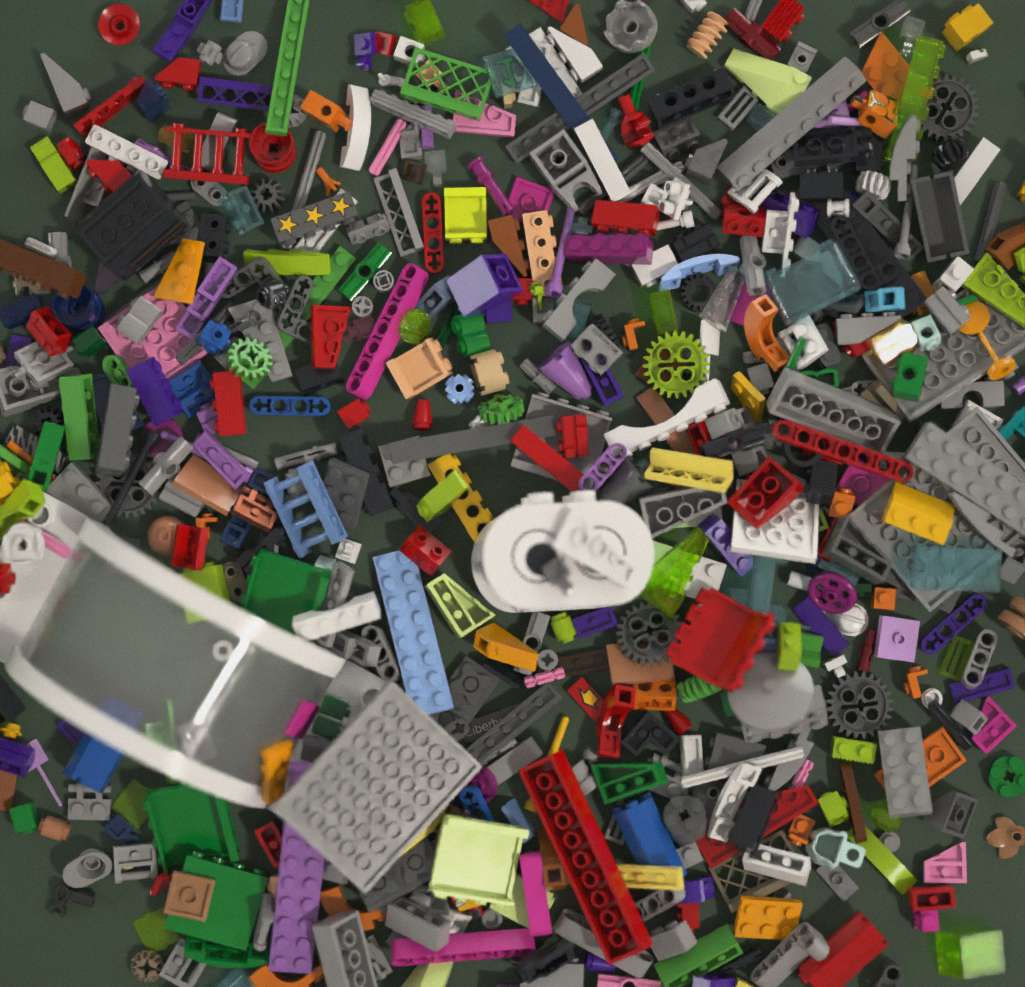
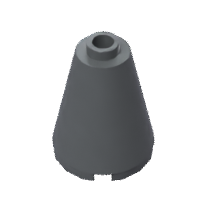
M628 456L598 494V501H612L625 505L653 491L656 488L654 487L655 483L653 480L645 479L644 473L646 470L637 466L639 462L636 459Z

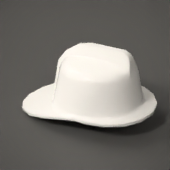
M841 601L834 603L835 606L842 605ZM856 603L851 610L845 613L831 614L824 612L843 635H860L868 626L869 617L867 611Z

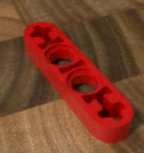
M430 192L422 198L425 266L429 273L439 274L444 269L441 201L437 194ZM430 197L437 201L434 204V212L438 211V214L430 213L426 215L425 213L426 211L430 212L429 204H425L429 201ZM432 217L436 218L439 222L438 226L434 229H430L426 224L427 220ZM432 238H436L440 242L439 247L434 250L428 247V241ZM441 252L440 256L436 255V260L441 265L437 266V270H433L432 266H429V263L433 261L432 255L428 256V253L436 254Z

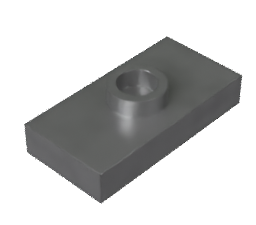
M839 864L833 870H828L821 865L815 869L843 902L859 889Z

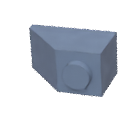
M449 275L435 283L418 301L415 310L425 322L432 319L454 299L446 281L450 278Z

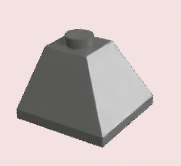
M952 791L931 802L932 814L924 815L922 823L964 839L979 800L960 792Z

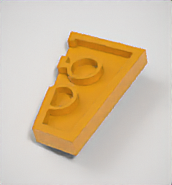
M182 239L153 298L193 305L205 245L204 242Z

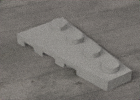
M257 299L228 308L234 320L247 315V312L251 310L260 313V324L256 327L251 326L242 331L245 338L248 337L251 342L256 338L257 344L263 342V348L270 349L267 355L273 356L271 360L273 365L268 372V376L272 382L293 377L279 330L276 327L273 310L261 306Z

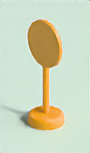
M979 301L966 305L971 313L969 314L971 319L958 331L968 335L978 334L994 361L987 371L991 380L1005 377L1015 369L1016 363L1010 357L998 359L982 331L986 329L990 319L988 308Z

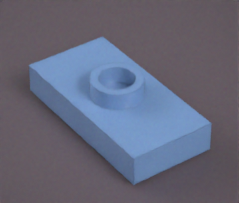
M222 0L220 21L241 24L244 0Z

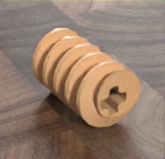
M712 11L708 12V18L703 19V25L698 26V32L695 31L693 33V38H689L687 41L689 45H686L693 54L703 59L708 58L704 53L705 51L712 52L709 45L717 46L714 38L722 39L719 32H727L724 25H728L727 21Z

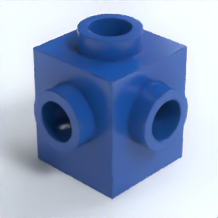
M209 320L197 343L203 346L204 350L208 353L219 355L222 349L225 351L228 349L232 341L229 339L232 332L224 324Z

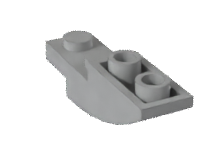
M910 114L903 124L894 143L890 159L889 180H897L898 201H906L907 195L911 194V184L907 183V174H911V162H907V159H916V153L920 152V141L916 140V132H920V119H916L915 114Z
M811 729L803 730V732L796 734L794 739H790L787 749L798 746L802 747L804 757L772 765L774 768L771 775L767 774L763 786H766L765 788L772 791L779 789L799 770L814 744L806 740Z

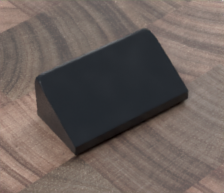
M487 658L482 665L484 669L515 689H518L525 677V674L513 670L514 667L510 664Z

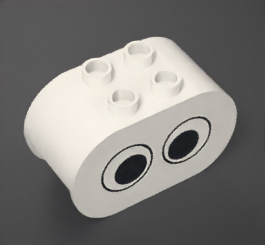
M595 491L570 492L569 496L562 497V503H554L553 493L528 494L526 498H521V506L515 507L496 517L482 529L473 546L471 567L475 584L481 595L499 610L521 613L595 609L625 603L642 591L652 572L654 547L648 528L635 512L616 502H596ZM572 508L595 531L607 539L616 550H619L638 568L629 588L614 582L551 548ZM558 556L561 557L572 573L567 578L575 590L567 596L560 584L552 586L541 570L542 567Z

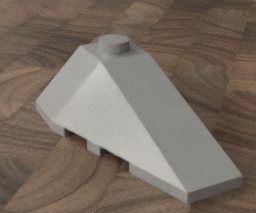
M9 366L0 369V410L3 418L60 398L59 377L81 374L79 368L73 367L72 370L38 387L26 374L17 379L12 377L11 371L19 368V366Z

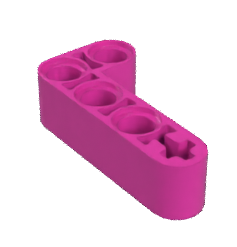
M540 849L520 852L519 856L531 937L552 934Z

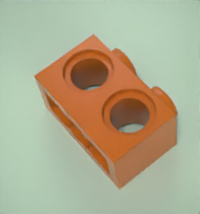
M676 678L667 681L633 684V688H636L635 708L633 710L675 711Z

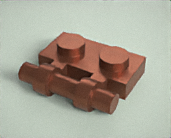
M244 485L240 492L242 494L238 497L231 514L269 533L278 513L274 512L276 509L270 496L267 498L258 493L257 489H250Z

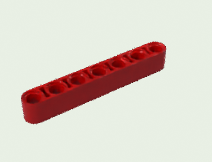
M782 420L772 427V436L778 441L883 478L902 483L909 481L914 475L913 467L906 462L790 421ZM779 425H784L787 428L786 436H781L778 433ZM799 432L807 435L806 443H801L798 440ZM820 439L827 442L826 450H821L818 447ZM840 446L846 448V457H841L838 454ZM860 453L865 454L867 457L865 464H861L858 461ZM880 460L885 461L887 465L885 471H881L878 468ZM900 467L905 468L907 472L905 478H901L898 475Z

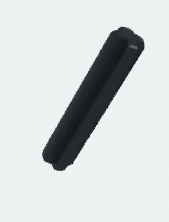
M937 700L931 701L927 707L963 750L966 751L971 748L973 743Z

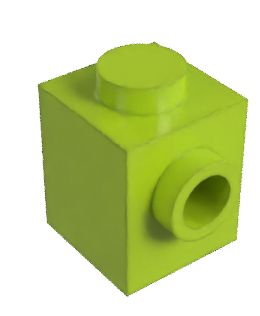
M837 791L824 793L818 799L819 807L830 828L849 820L846 810L848 804L844 796L840 797Z

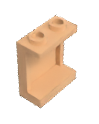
M427 338L423 343L406 353L386 362L405 399L413 398L453 374L451 371L452 365L447 358L443 357L440 352L442 347L436 339Z

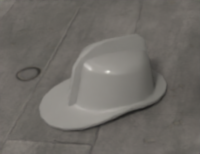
M254 31L244 32L239 35L226 48L223 54V64L226 70L237 76L250 72L267 53L268 46L264 36Z
M90 848L83 851L78 858L68 863L63 870L62 876L68 886L82 888L109 875L113 864L103 850Z

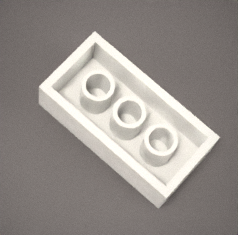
M652 540L654 562L648 584L694 599L701 587L708 591L711 587L719 591L726 564Z

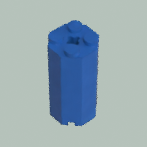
M109 695L103 699L98 708V711L135 732L138 731L144 720L145 714ZM86 731L63 774L103 794L125 752Z
M650 792L638 796L639 799H636L634 796L625 800L626 806L621 804L611 809L637 865L682 867L683 876L687 874Z

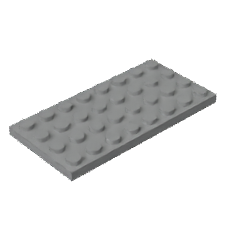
M964 289L956 294L957 298L955 300H959L972 293ZM975 296L977 301L983 303L988 308L990 314L989 324L982 332L998 359L1011 358L1025 349V328ZM933 319L941 335V344L937 348L930 351H920L911 329L900 334L898 332L864 353L862 359L874 376L882 381L884 387L893 396V390H890L893 377L897 378L896 362L898 358H902L903 352L928 357V366L919 403L894 398L901 412L910 423L987 373L988 368L994 361L978 334L968 335L957 330L949 337L938 322ZM929 332L921 334L925 338L932 336ZM906 374L903 376L907 380H911L914 378L912 374Z

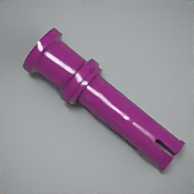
M483 157L474 159L468 164V170H472L475 174L478 184L486 187L487 192L503 216L509 215L505 206L511 213L515 208L493 179L494 173L488 170L483 162Z

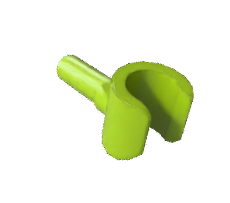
M531 283L529 288L530 294L532 296L536 295L538 310H543L542 295L545 294V288L540 283Z

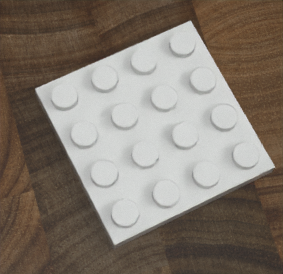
M737 479L735 492L746 480ZM802 491L789 506L759 529H755L734 510L731 551L815 564L817 559L819 504L807 503L806 494Z

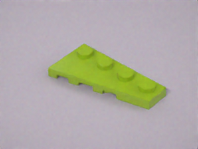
M987 252L975 266L973 272L963 282L962 287L972 294L974 293L975 296L1025 328V294L1018 288L1016 282L1006 275L1004 269L994 262L992 256Z

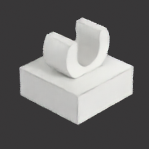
M343 539L340 541L335 557L355 564L362 544Z
M839 654L822 663L825 670H833L836 677L839 678L846 675L841 666L847 663L843 654Z

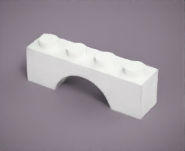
M373 591L354 597L348 603L327 611L312 610L293 617L292 625L297 637L309 641L380 619L381 610Z

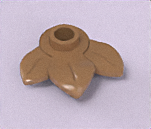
M997 817L995 819L997 829L992 830L985 840L990 845L999 848V858L1007 859L1016 855L1019 846L1025 844V828L1015 825L1012 819L1008 817ZM1014 833H1020L1021 839H1015L1013 837Z

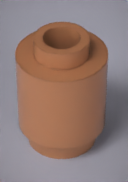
M47 815L46 819H41L38 830L41 831L42 836L61 841V839L66 841L72 825L68 824L65 820Z

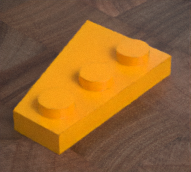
M288 739L260 750L261 757L264 758L261 771L265 773V778L262 781L263 802L269 805L278 801L285 794L284 788L289 774L288 768L293 755L292 748L294 743Z

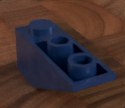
M148 78L136 104L152 123L171 108L168 104L170 98L157 81L152 83Z

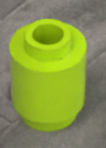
M566 611L550 617L552 621L550 624L557 642L562 641L565 644L574 640L573 636L577 633Z

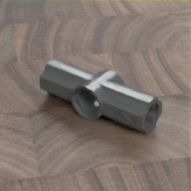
M895 0L883 10L875 13L873 17L849 33L853 44L861 48L881 32L884 33L886 29L910 13L908 4L905 0ZM875 19H881L884 22V26L878 27L875 24Z

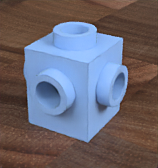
M457 374L456 377L452 375L445 383V386H447L445 392L448 393L446 397L454 404L459 402L462 405L464 401L468 403L475 394L473 392L475 388L472 385L474 381L465 374L463 376ZM461 384L464 387L462 392L456 391L457 385Z

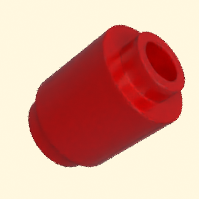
M71 137L57 144L58 153L69 169L74 168L76 170L85 164L86 156Z

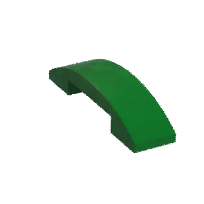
M186 936L184 955L203 964L223 968H251L262 966L269 962L270 945L268 944L265 950L258 951L254 948L253 943H249L248 948L244 951L229 946L206 944L207 940L197 937Z

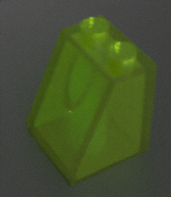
M988 927L935 932L939 974L964 980L1006 972L1003 948L1004 938L1001 929Z

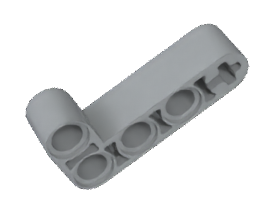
M803 922L752 971L750 979L759 987H777L809 955L817 961L823 960L829 953V946L819 931L809 923Z

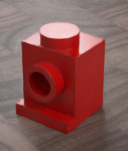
M699 902L676 904L677 907L681 908V910H677V922L687 921L691 932L695 931L694 928H699Z

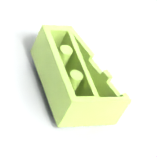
M445 573L424 586L457 639H460L495 616L493 612L484 607L477 599H474Z

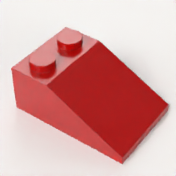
M769 456L727 500V504L755 529H759L789 506L804 488L796 478Z

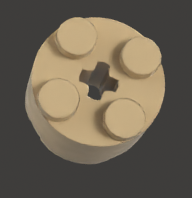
M495 349L469 356L470 360L474 359V364L470 366L476 387H481L482 389L479 392L480 396L506 389V385L509 384L507 372L502 370L501 364H504L501 352H496Z

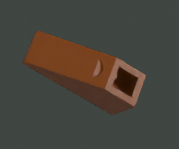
M508 215L488 220L493 242L507 255L508 259L524 277L528 276V271H531L528 258L524 259L523 251L526 250L523 238L519 239L518 230H521L519 219L514 218V215Z
M1025 222L998 233L984 248L986 253L988 252L992 256L994 262L1002 266V268L1009 270L1016 264L1014 253L1025 247Z
M540 828L538 829L546 892L567 889L564 868L546 829Z

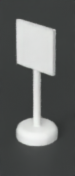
M701 320V342L699 347L706 346L703 353L719 356L720 324ZM710 356L705 358V361L710 362ZM710 365L706 366L705 369L709 370ZM704 373V377L707 378L704 384L709 382V373Z

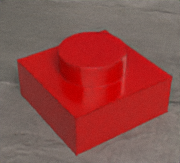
M375 31L376 53L392 57L397 36Z

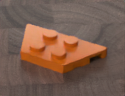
M881 32L862 70L866 81L874 91L898 99L900 102L930 97L932 95L930 90L884 33Z

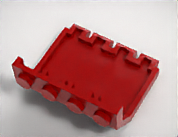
M701 587L694 600L701 606L698 607L692 604L684 618L691 625L689 626L684 622L681 623L674 636L681 643L678 644L675 641H671L665 654L672 658L670 662L710 685L733 693L735 689L740 690L745 679L742 676L745 670H751L755 662L752 659L755 652L760 653L765 644V641L762 640L766 633L770 634L776 624L773 622L775 615L769 612L762 614L753 611L712 587L709 591Z

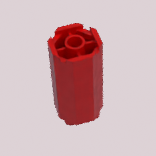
M858 910L825 939L829 946L828 955L821 961H817L809 955L797 967L796 973L806 985L810 982L812 984L810 987H842L885 949L889 943L873 924L867 920L863 913Z

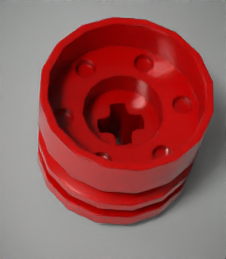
M264 122L257 126L250 136L249 145L255 162L262 170L274 174L284 172L292 166L296 159L297 151L292 134L289 129L287 137L266 134L267 122ZM271 149H278V152H271Z

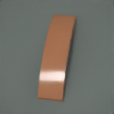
M654 386L637 396L636 399L654 424L658 425L675 415L658 391L653 390ZM685 430L681 432L674 431L669 434V438L665 439L672 451L696 455Z

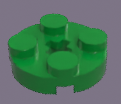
M1003 755L993 760L987 773V781L990 788L1003 797L1012 798L1021 795L1025 791V762L1018 757ZM1006 771L1014 774L1011 782L1003 778L1006 776Z

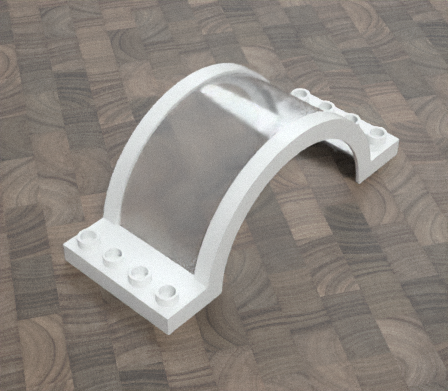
M42 490L46 503L34 517L27 518L25 521L35 527H39L45 533L69 546L72 553L67 559H64L45 547L44 556L41 560L29 566H17L4 555L1 544L0 563H11L12 572L16 573V583L12 585L11 592L0 593V661L5 664L6 671L19 685L48 707L96 737L140 761L219 797L255 808H266L276 813L272 809L276 802L269 805L263 802L262 781L265 778V773L261 771L264 758L261 757L260 750L288 739L294 742L290 763H313L301 760L300 758L303 739H293L284 733L302 701H312L320 706L325 692L350 700L349 705L353 706L349 718H344L342 726L346 728L389 681H384L380 675L349 658H343L328 648L290 634L206 591L127 544L110 530V526L97 522ZM25 539L20 543V547H23L24 550L27 547ZM314 719L306 734L318 736L316 734L311 733L315 721ZM289 774L286 778L285 793L288 789Z

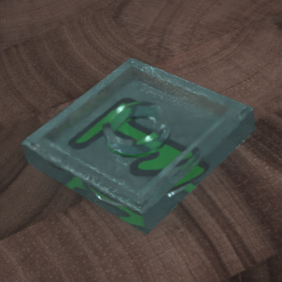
M513 49L482 58L496 98L535 87L536 84L533 76Z

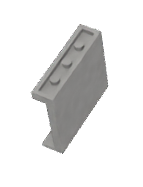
M537 392V395L532 394L525 420L553 415L556 432V421L560 420L561 415L586 414L589 456L565 458L575 468L585 474L601 456L606 441L604 434L609 431L613 418L608 417L609 413L597 410V413L588 411L589 407L577 404V407L571 406L569 401L557 398V401L551 400L549 395ZM557 433V436L541 438L559 453L558 441H562L561 433ZM516 447L511 467L556 480ZM588 478L583 487L586 490H591L593 480Z

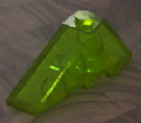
M700 527L692 530L653 565L650 578L640 592V595L668 617L672 618L683 602L686 595L683 593L686 584L693 579L691 572L694 565L700 562L709 539Z

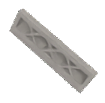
M394 168L388 170V174L373 179L400 256L404 257L424 250V246L398 171ZM391 178L393 187L390 193L381 189L379 182ZM394 190L396 191L397 197L392 195ZM383 194L388 195L386 201ZM391 197L400 203L397 212L388 209L387 204ZM401 209H402V212H403L404 216H402V215L399 214L400 211H401ZM390 213L393 214V215H395L394 218H393V221H392V218H391ZM397 217L406 220L407 225L403 232L395 229L394 223ZM397 233L402 235L400 240L398 238ZM404 236L413 240L414 248L403 251L401 242Z

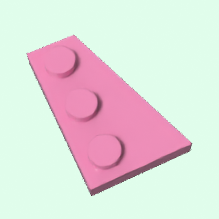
M457 89L455 99L463 96V93ZM468 96L471 104L480 106V99ZM486 103L480 122L456 114L453 115V121L456 126L454 132L514 138L516 115Z

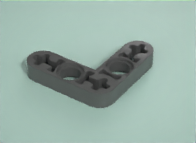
M257 257L236 270L232 277L233 279H231L228 285L232 284L233 281L235 284L231 287L230 291L226 289L221 297L230 298L255 282H258L260 285L270 279H277L283 284L285 283L266 258ZM257 264L259 266L264 265L263 271L261 269H256ZM238 274H247L249 277V281H240L238 278ZM292 298L289 302L290 308L294 303V298Z
M303 275L294 279L289 289L287 302L282 305L275 323L281 332L311 346V324L300 319V316L313 289V281L309 276ZM306 280L305 284L307 285V288H303L300 292V294H303L304 297H301L297 294H293L294 291H300L301 285H299V281ZM292 298L299 300L300 305L296 310L291 309L289 306ZM285 311L295 313V316L292 315L288 319L290 326L283 328L284 324L281 321L282 319H287L289 315ZM302 326H306L309 329V335L306 338L301 337L299 334V329Z

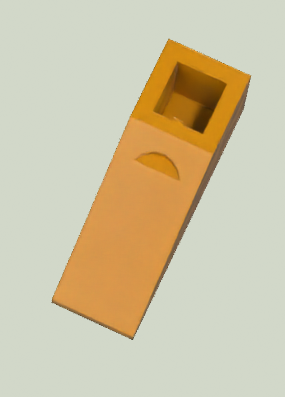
M493 622L476 630L473 648L487 658L535 671L539 653Z

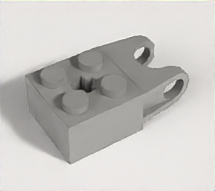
M564 129L529 153L532 162L552 190L573 212L579 210L573 197L574 192L578 188L587 187L596 193L597 196L602 194V190L588 162ZM556 159H559L560 161L563 160V162L557 164Z

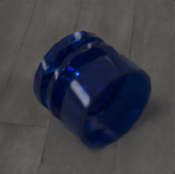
M83 285L78 299L72 296L66 299L57 295V292L53 298L52 309L55 317L64 325L78 332H83L91 325L97 327L104 318L105 305L102 298L85 285Z

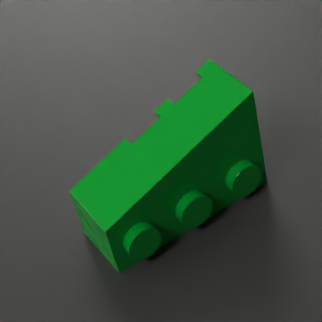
M661 761L596 762L590 765L604 804L668 782Z

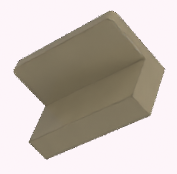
M879 378L860 392L863 399L893 410L900 419L905 417L896 403L897 401L884 387Z

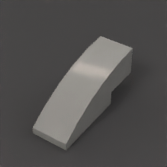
M341 630L336 633L333 647L325 648L343 658H350L362 666L376 667L382 647L354 633Z

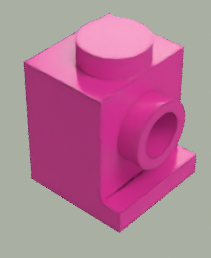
M912 910L914 929H920L922 932L940 931L938 910H917L916 912Z

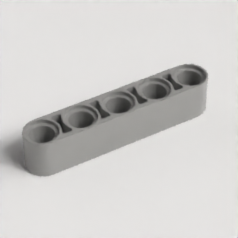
M564 909L553 926L555 932L606 961L587 918L571 909ZM645 950L613 965L637 978H642L652 964L653 957Z

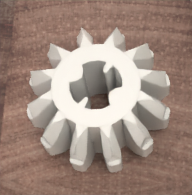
M861 171L855 183V190L861 195L868 190L878 200H883L890 193L892 181L889 180L888 176H884L876 171Z

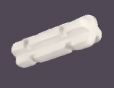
M28 237L24 243L26 248L50 259L55 258L57 253L55 248L31 237Z

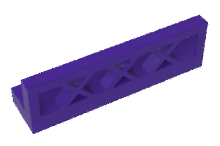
M200 76L197 102L269 111V107L263 99L272 94L273 86ZM204 86H212L217 94L211 99L203 98ZM216 87H220V88H224V89L219 92V90H218ZM227 89H233L238 96L232 102L226 101L222 95ZM237 90H242L244 92L242 94H239ZM249 91L254 92L258 97V100L253 104H247L243 99V96ZM258 93H265V94H264L262 97H260V95H259ZM218 96H220V98H221L222 100H215V99H216ZM241 99L243 103H237L236 101ZM261 101V103H262L264 106H259V105H256V104H258V103Z

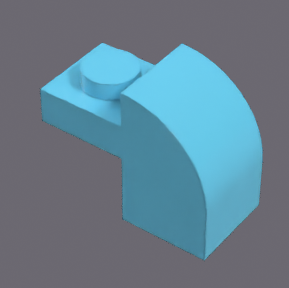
M903 287L864 291L866 313L905 309Z

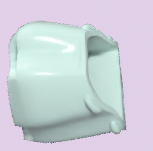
M823 827L810 833V842L806 845V852L811 860L828 870L835 869L839 862L858 868L861 866L866 852L863 847L847 842V833L845 831L834 830L830 827ZM856 849L859 852L857 861L853 862L847 858L848 850Z

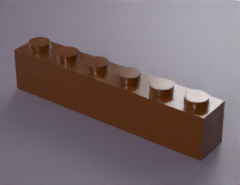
M0 239V272L6 269L8 270V275L17 279L21 275L24 277L23 281L35 286L36 282L41 284L40 288L52 292L55 289L57 290V295L69 299V296L78 299L87 275Z

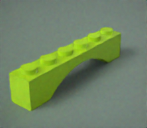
M23 479L0 506V542L13 525L27 518L34 517L46 503L41 486Z

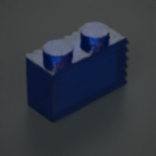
M32 293L28 297L25 296L20 300L17 299V302L13 301V304L9 303L5 307L2 306L0 318L4 327L11 330L27 323L30 320L32 311L44 308L45 305L41 296Z

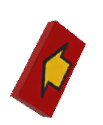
M580 677L566 691L596 721L600 716L604 700L583 677Z

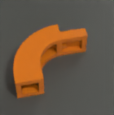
M765 294L749 304L744 317V330L749 347L757 360L764 359L776 372L786 366L790 356L777 342L772 330V321L779 309Z
M341 884L323 889L320 892L321 902L329 916L338 911L358 910L363 931L374 929L376 926L375 919L378 922L386 920L387 911H373L370 913L368 910H359L352 907L344 897Z
M321 962L311 969V974H305L295 979L285 978L277 973V971H269L268 964H265L251 973L249 978L256 987H314L311 982L316 984L325 975L323 974Z

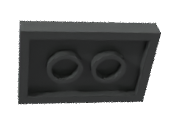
M332 458L329 460L324 486L343 526L354 530L357 527L370 473Z

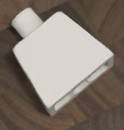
M956 256L931 285L932 289L937 291L944 284L955 293L974 269L959 256Z

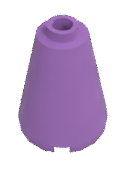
M566 342L556 348L550 357L547 356L539 364L538 369L577 400L581 398L585 400L593 393L592 389L594 386L581 360L575 354L574 348L571 347L572 344Z

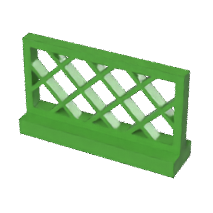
M415 47L400 96L401 98L480 122L495 72ZM417 55L427 56L430 63L419 68L416 63ZM440 61L447 62L450 69L439 75L434 64ZM432 66L437 76L426 81L421 71ZM460 67L466 68L470 76L459 81L454 71ZM452 72L457 82L446 88L441 77ZM419 73L424 83L418 86L410 85L411 76ZM481 73L489 75L488 82L479 87L474 77ZM472 78L477 89L466 94L461 84ZM439 79L444 89L437 93L432 92L428 84ZM459 85L463 96L457 99L452 98L448 90ZM479 92L482 97L480 106L471 104L468 96Z

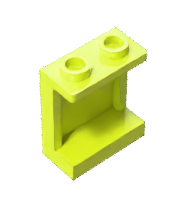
M486 187L444 188L445 240L450 241V244H462V241L470 240L471 244H481L483 240H487Z

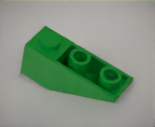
M44 421L28 481L41 486L42 490L45 491L48 490L66 427Z

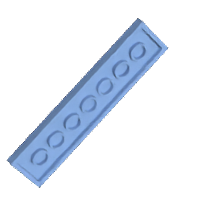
M400 551L373 557L406 694L428 715L454 709L418 565Z

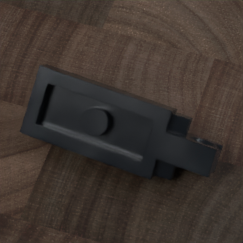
M394 487L389 493L397 500L394 503L397 509L416 526H422L430 534L442 521L441 518L437 517L427 523L420 516L416 507L420 500L407 490L402 494Z

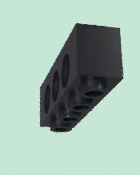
M722 67L714 69L699 78H693L683 85L674 86L662 94H656L647 101L649 111L660 130L734 98L735 91L725 68Z

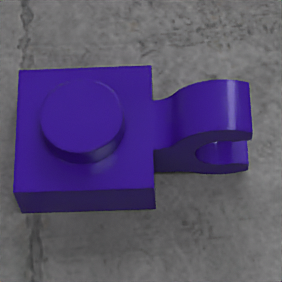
M368 32L354 35L355 56L359 57L357 59L358 69L364 68V71L373 68L371 55L376 54L375 33Z

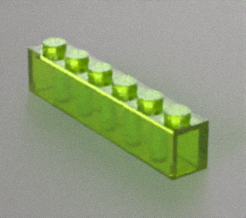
M917 34L900 99L897 126L891 133L885 157L886 160L890 161L894 143L910 114H915L916 119H920V132H916V140L921 141L924 132V128H921L922 121L927 120L929 108L926 107L928 99L932 100L935 87H932L933 79L938 78L940 66H937L939 57L943 58L946 48L941 39ZM907 159V162L911 163L916 161V159Z

